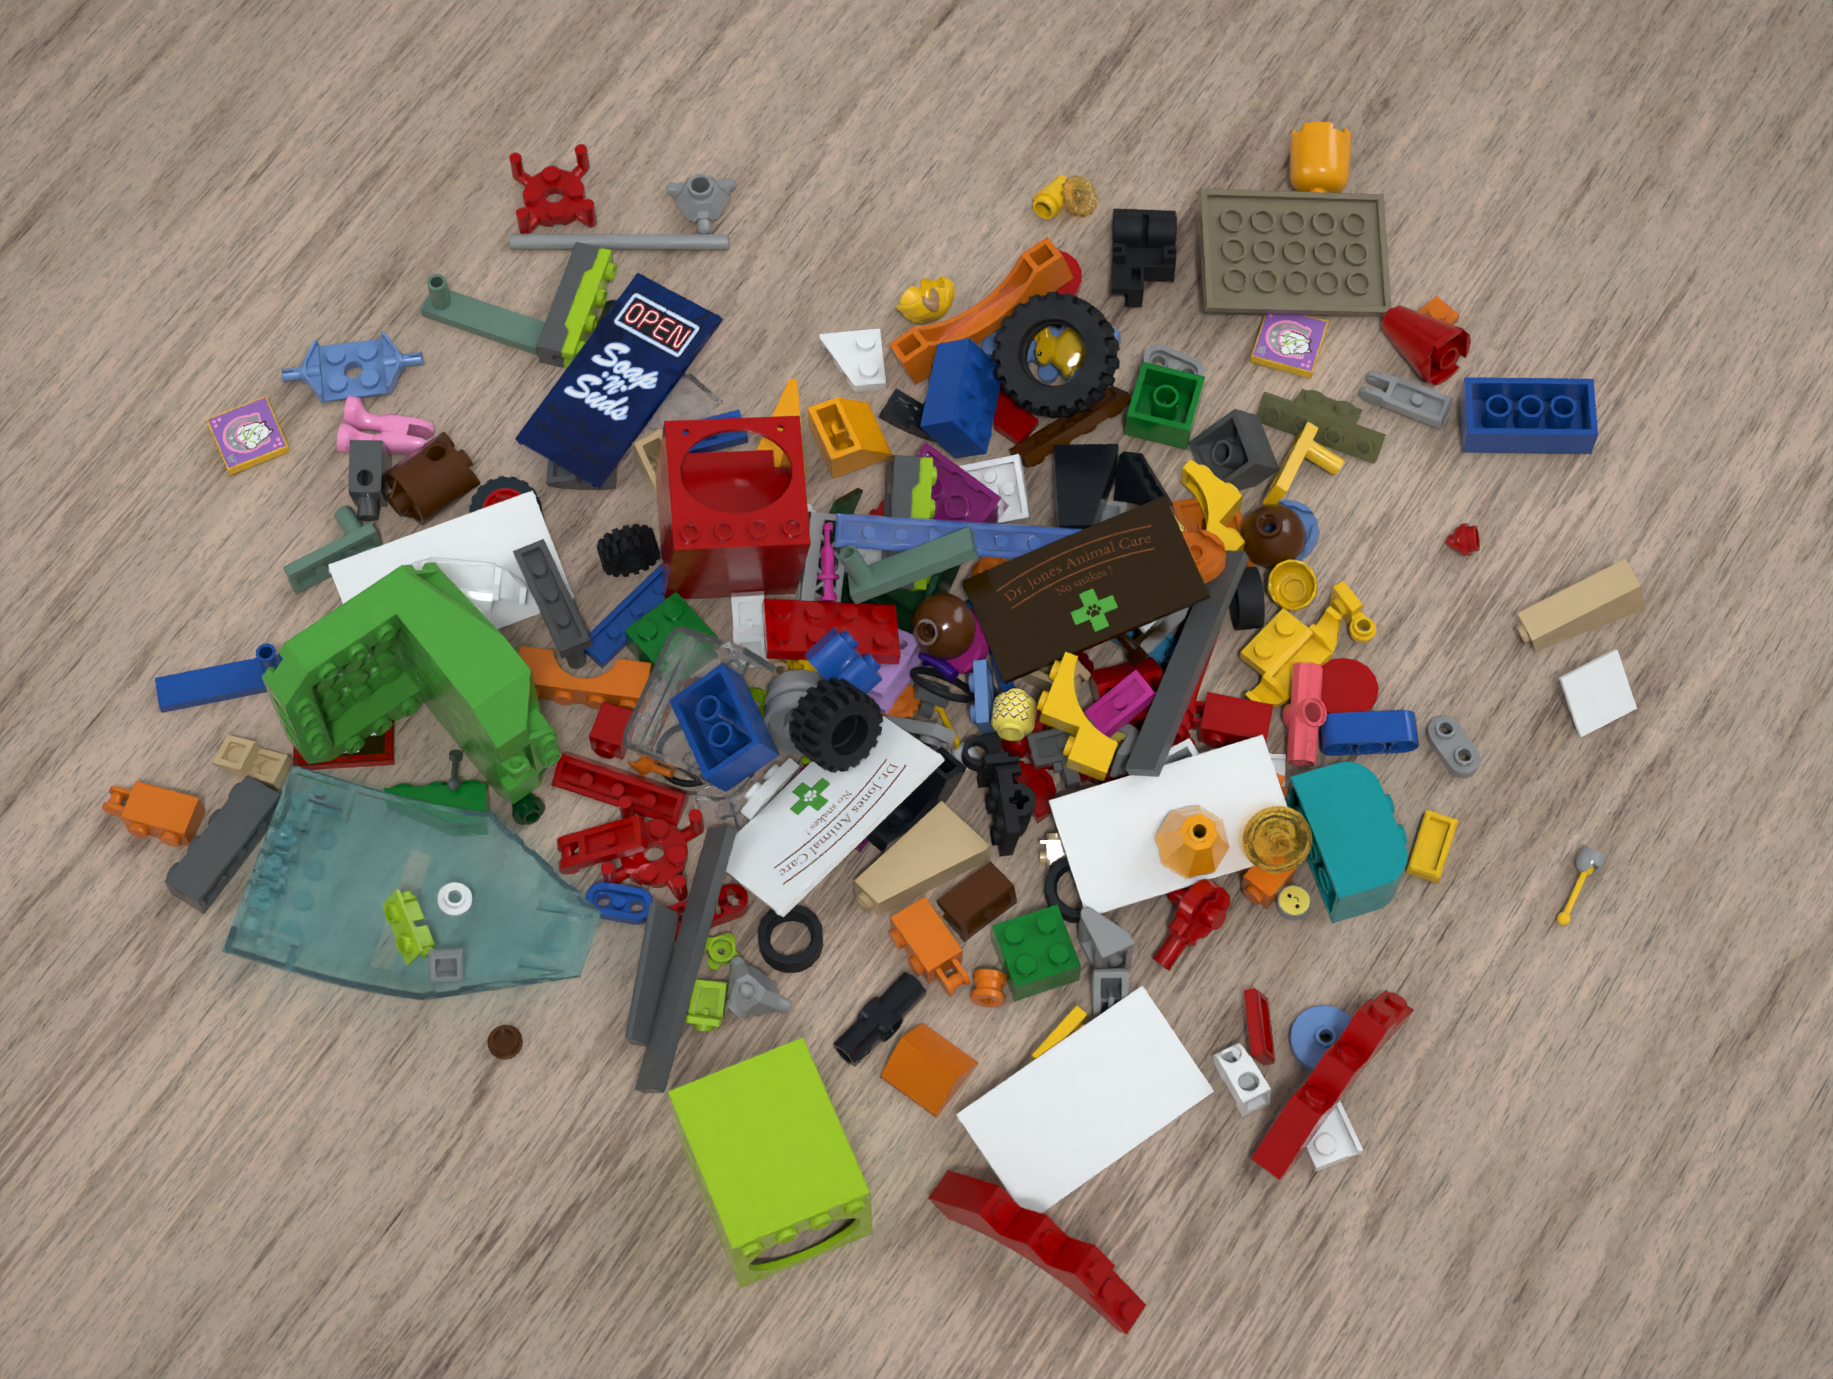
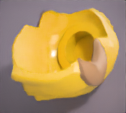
M941 276L937 280L923 278L920 280V288L910 286L905 291L899 304L896 306V310L902 312L903 316L907 320H911L913 324L918 322L920 325H924L925 323L936 321L949 311L955 297L954 282L946 276Z

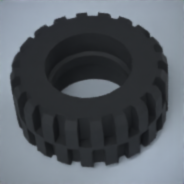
M1047 292V295L1044 296L1036 294L1029 297V301L1025 304L1021 302L1013 307L1015 312L1010 317L1006 315L1001 322L1004 326L1000 333L996 332L994 342L997 343L995 351H992L993 361L997 365V369L994 371L997 379L1003 384V390L1021 407L1046 417H1073L1075 413H1084L1092 409L1091 405L1096 401L1100 402L1106 396L1104 393L1107 388L1113 386L1116 380L1113 377L1115 370L1119 369L1120 359L1117 358V351L1120 350L1119 342L1115 339V330L1111 323L1107 321L1104 317L1105 315L1086 300L1069 293ZM1053 325H1063L1075 330L1082 338L1086 348L1085 362L1079 374L1069 383L1058 386L1044 384L1035 378L1030 371L1027 359L1030 344L1035 336L1043 329Z

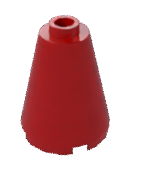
M1401 305L1390 308L1383 316V332L1422 379L1429 384L1431 382L1433 385H1440L1447 381L1460 368L1456 365L1460 356L1462 355L1466 358L1469 352L1471 338L1470 334L1463 328Z

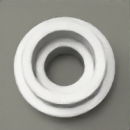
M448 883L440 889L437 903L444 914L458 917L464 915L470 909L472 894L468 887L461 883ZM452 894H458L461 900L458 903H452L448 898Z

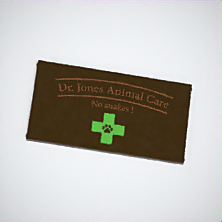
M1165 495L963 580V587L969 595L1001 673V680L1005 684L1054 664L1055 660L1062 661L1065 652L1076 655L1210 598V591L1204 584L1170 508L1169 500L1166 499Z

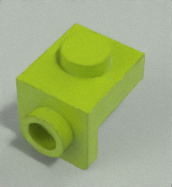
M696 978L690 999L689 1013L686 1015L685 1023L694 1024V1030L713 1032L715 1026L720 1027L724 1024L728 982Z

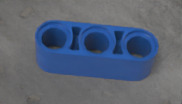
M1409 710L1327 714L1326 721L1323 725L1319 726L1322 752L1329 756L1405 753L1414 751L1419 747L1416 716L1413 711Z

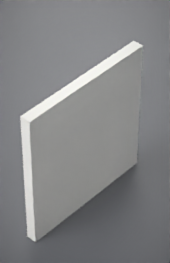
M1617 649L1559 677L1579 737H1583L1637 709Z

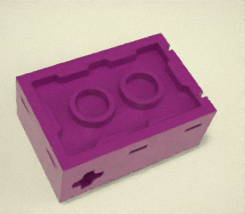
M925 442L919 450L921 454H916L915 456L933 458V466L937 469L936 483L932 486L931 499L935 501L933 519L997 523L1009 505L999 495Z

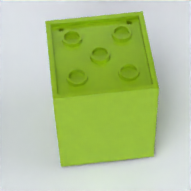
M803 1037L668 1091L677 1137L740 1288L873 1234L870 1190ZM841 1219H856L842 1232L803 1252L769 1263L750 1264L764 1251L776 1244L783 1245L795 1240L798 1234L811 1228L813 1231L820 1230L829 1226L833 1221Z

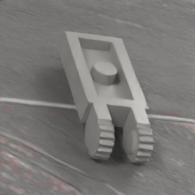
M1375 370L1367 373L1365 378L1369 385L1376 386V388L1381 390H1387L1383 392L1375 388L1363 386L1358 392V396L1362 400L1372 405H1381L1383 408L1441 429L1452 405V397L1395 375L1392 377Z

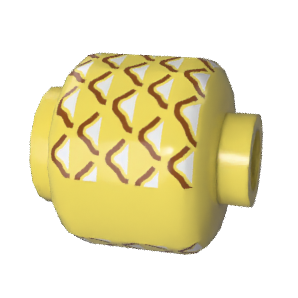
M1012 688L1007 692H1002L996 696L993 703L992 728L1005 740L1019 741L1033 731L1037 712L1036 701L1022 689Z

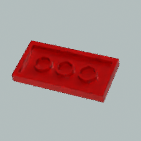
M763 599L762 616L766 659L807 660L805 653L835 626L841 633L846 629L859 643L856 649L863 656L870 653L879 664H899L901 654L895 605Z

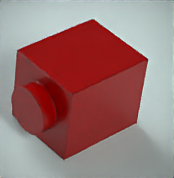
M602 702L589 734L591 750L598 756L606 759L615 757L623 760L637 726L635 712Z

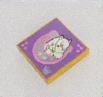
M1265 314L1250 362L1311 379L1329 321L1308 315Z
M267 396L206 419L229 475L290 452Z

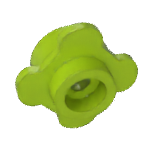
M725 933L714 938H707L704 950L707 951L709 958L707 961L708 968L714 971L719 970L721 966L730 965L733 957L740 956L736 952V938L733 934ZM723 949L725 953L721 955L718 953V950Z

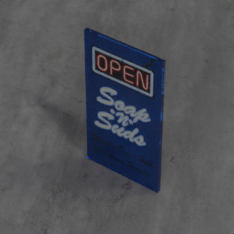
M637 273L516 436L515 440L520 445L526 446L588 482L593 487L600 489L629 450L632 442L640 435L723 319L718 314L645 277V275Z

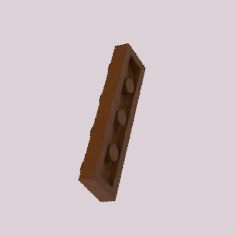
M1115 386L1107 388L1104 393L1106 396L1100 402L1096 401L1092 404V409L1084 413H1075L1073 417L1058 418L1010 448V454H1019L1022 459V465L1028 468L1039 465L1045 460L1046 456L1053 453L1054 445L1071 444V441L1078 436L1095 430L1097 425L1107 418L1118 416L1123 411V408L1131 403L1128 392Z

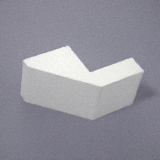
M764 591L731 593L735 668L768 666V659L765 657L762 604L763 599H765Z

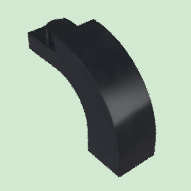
M940 747L935 752L941 754L945 761L866 837L882 853L888 851L939 802L943 801L946 803L959 784L967 767L943 747Z

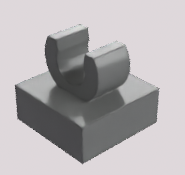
M922 678L928 683L950 692L948 686ZM916 683L914 684V698L921 700V703L918 705V715L931 718L935 705L946 709L949 700L936 696Z

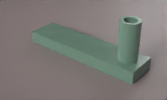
M433 274L428 278L429 295L421 308L422 317L538 355L536 346L545 322L448 290L446 279L441 274Z
M970 526L870 565L866 564L857 548L853 545L844 547L839 552L838 557L848 571L850 596L854 603L858 604L978 558L975 535Z

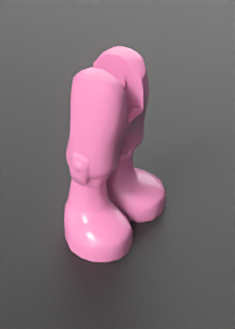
M348 396L344 409V423H341L338 430L337 451L339 453H349L350 440H383L389 455H410L428 442L425 439L433 437L435 426L429 421L411 416L391 413L383 415L369 413L365 410L360 398ZM359 430H371V431H378V432H381V433H378V434H368V433L361 432V431H359Z

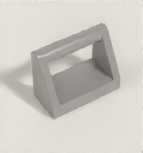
M1084 907L1080 913L1078 942L1092 969H1130L1134 943L1129 933L1092 908Z

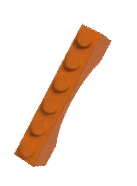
M1046 237L1022 253L1003 282L978 304L945 321L930 325L914 326L889 343V346L902 368L914 384L917 385L931 375L939 343L970 338L975 344L979 343L1004 326L1001 322L1006 315L1010 317L1015 312L1013 307L1020 302L1025 304L1029 301V297L1036 294L1044 296L1047 295V292H1054L1073 279L1072 273L1063 255L1051 240Z

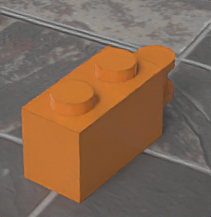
M135 781L132 790L111 786L109 801L105 802L102 806V810L106 813L121 817L130 834L139 838H147V836L159 838L161 842L172 847H179V844L189 846L192 839L196 836L206 812L198 797ZM124 800L127 801L125 807L121 806Z
M926 897L921 898L890 917L891 931L888 932L897 949L903 948L910 957L907 959V962L917 977L922 975L928 984L937 979L949 996L955 993L954 989L962 984L964 986L971 984L967 973L961 966V963H963L962 948ZM953 969L955 973L946 977L945 973Z

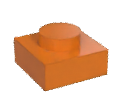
M1435 296L1418 311L1452 325L1458 322L1460 316L1438 296Z

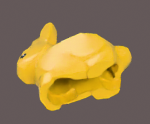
M1047 327L1035 336L1034 340L1037 342L1035 357L1040 366L1043 367L1052 363L1065 379H1070L1074 376V372L1084 365L1086 348L1082 338L1075 330L1068 327L1058 337H1055L1051 334L1049 327Z

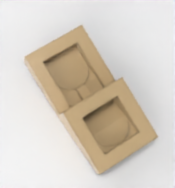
M227 734L213 761L215 766L241 778L249 775L265 786L279 790L293 763V760L286 754L260 748L255 741Z

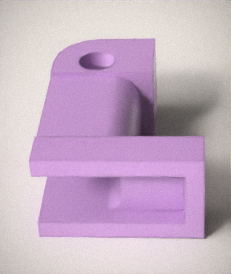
M898 629L901 654L899 664H880L881 668L878 672L883 680L867 693L879 705L880 712L886 715L911 682V669L921 667V659L918 658L917 652L918 645L914 636Z

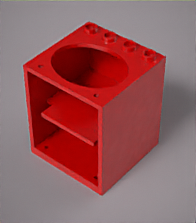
M800 416L664 421L656 470V489L665 600L675 592L682 599L731 597V593L764 591V596L795 594L811 544ZM687 431L688 435H684L683 432ZM725 432H746L772 441L783 450L780 467H775L773 450L687 452L695 444L712 435Z

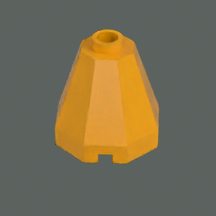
M1199 805L1170 811L1155 836L1161 865L1186 880L1200 875L1213 874L1229 849L1223 820Z

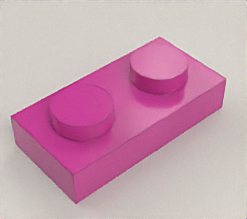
M1135 670L1084 711V713L1090 720H1093L1097 730L1110 738L1153 702L1156 693L1141 674Z

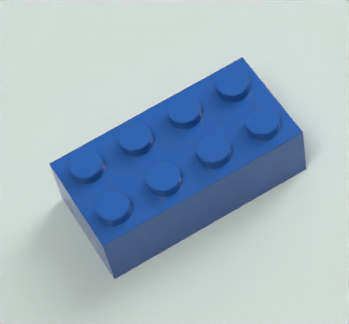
M1464 377L1459 395L1462 453H1592L1598 437L1594 379Z

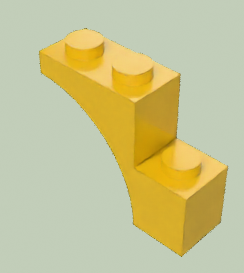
M1190 459L1182 469L1180 483L1198 501L1204 514L1206 530L1216 534L1223 541L1225 551H1243L1245 540L1242 539L1238 531L1231 527H1226L1240 511L1243 495L1240 494L1233 484L1224 483L1214 476L1207 466L1197 464Z
M1065 652L1062 662L1055 660L1048 679L1054 682L1050 692L1043 690L1036 709L1042 711L1039 722L1076 736L1070 735L1064 748L1063 755L1068 756L1065 767L1104 782L1118 742L1097 730L1081 710L1074 688V671L1078 656Z

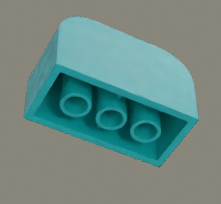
M1339 762L1291 776L1285 801L1331 923L1385 907L1397 893L1408 857L1405 845L1407 843L1406 832L1402 824L1397 825L1393 816L1395 808L1391 796L1384 794L1378 778L1371 770L1354 762Z

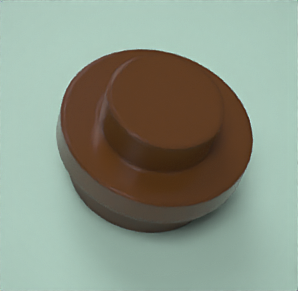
M501 1025L489 1034L487 1045L494 1057L508 1060L518 1055L521 1051L523 1039L515 1027Z

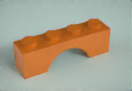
M520 646L519 656L531 669L538 700H553L560 705L583 704L595 710H600L602 702L632 710L635 714L637 712L647 713L654 679L652 663L618 659L610 670L600 676L577 678L560 668L555 660L553 650Z

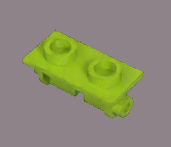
M396 889L382 904L384 917L391 925L396 938L398 952L403 956L406 966H410L419 955H421L422 959H427L428 950H434L436 945L427 925L416 927L414 924L425 919L417 897L412 895L410 891L400 893L399 889Z

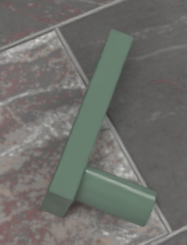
M350 506L339 508L335 512L334 517L345 533V536L283 567L295 594L297 595L332 577V574L329 573V564L381 546L379 536L372 523L370 522L363 526Z

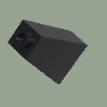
M1118 444L1054 445L1053 478L1057 527L1086 529L1100 523L1117 475Z

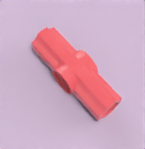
M1303 662L1293 664L1291 702L1286 705L1282 714L1284 724L1289 729L1286 759L1289 765L1297 767L1316 766L1319 726L1323 725L1327 717V709L1321 701L1323 668H1321L1320 664Z

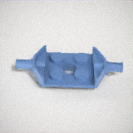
M384 331L381 332V339L319 346L318 341L314 340L303 361V365L296 368L281 369L283 383L302 380L303 384L309 386L321 403L347 400L348 396L358 398L379 396L393 392L401 373L405 372V367L424 365L422 351L408 354L399 353V350ZM352 368L363 370L357 377L351 378L346 376V373Z

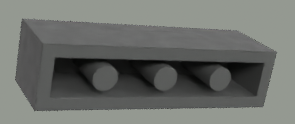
M249 775L241 783L239 782L234 785L229 793L227 802L221 809L213 812L206 829L200 836L198 835L192 839L185 856L180 862H176L171 866L166 876L165 883L171 894L203 914L210 908L286 808L279 793Z

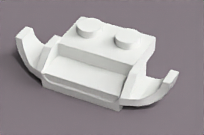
M429 557L411 563L415 570H422L425 563L435 562L442 572L489 621L491 620L492 601H499V598L525 604L526 585L509 570L496 565V563Z

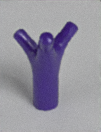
M922 652L918 654V658L923 660V666L933 667L949 681L952 682L958 677L959 671L946 660L935 659Z

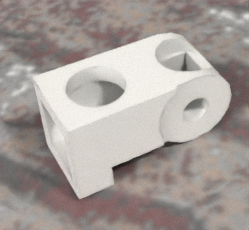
M1236 1043L1213 1055L1216 1069L1234 1097L1236 1107L1242 1117L1270 1104L1271 1088L1252 1057L1248 1055L1240 1043Z

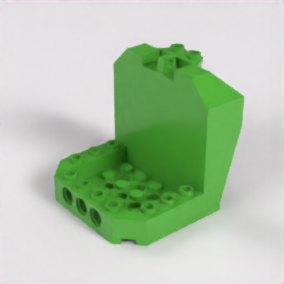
M435 562L425 563L422 570H415L411 564L399 566L286 641L278 652L283 660L277 669L268 667L262 676L285 735L307 764L331 761L346 751L348 754L355 753L365 745V738L374 732L378 736L384 734L391 729L393 725L392 720L397 722L404 716L413 715L423 703L426 704L496 794L512 805L538 788L542 783L547 767L557 763L562 756L559 752L560 746L557 744V732L541 714L531 669L506 638L442 572Z

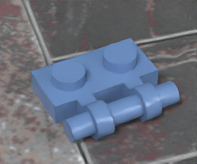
M986 659L974 660V673H969L970 691L975 694V704L970 705L972 724L978 726L983 735L993 734L996 731L992 728L991 716L993 703L997 696V688L993 680V670Z

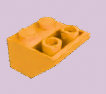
M836 397L808 407L809 428L832 479L886 460L887 457L892 456L891 450L868 402Z

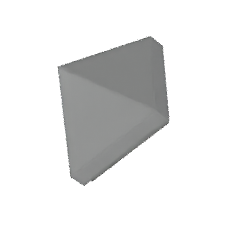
M463 948L428 950L429 983L464 981Z

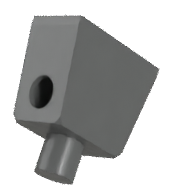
M350 440L348 490L355 506H358L357 518L362 521L377 520L378 507L388 506L386 495L389 494L390 487L384 474L392 468V459L383 440Z

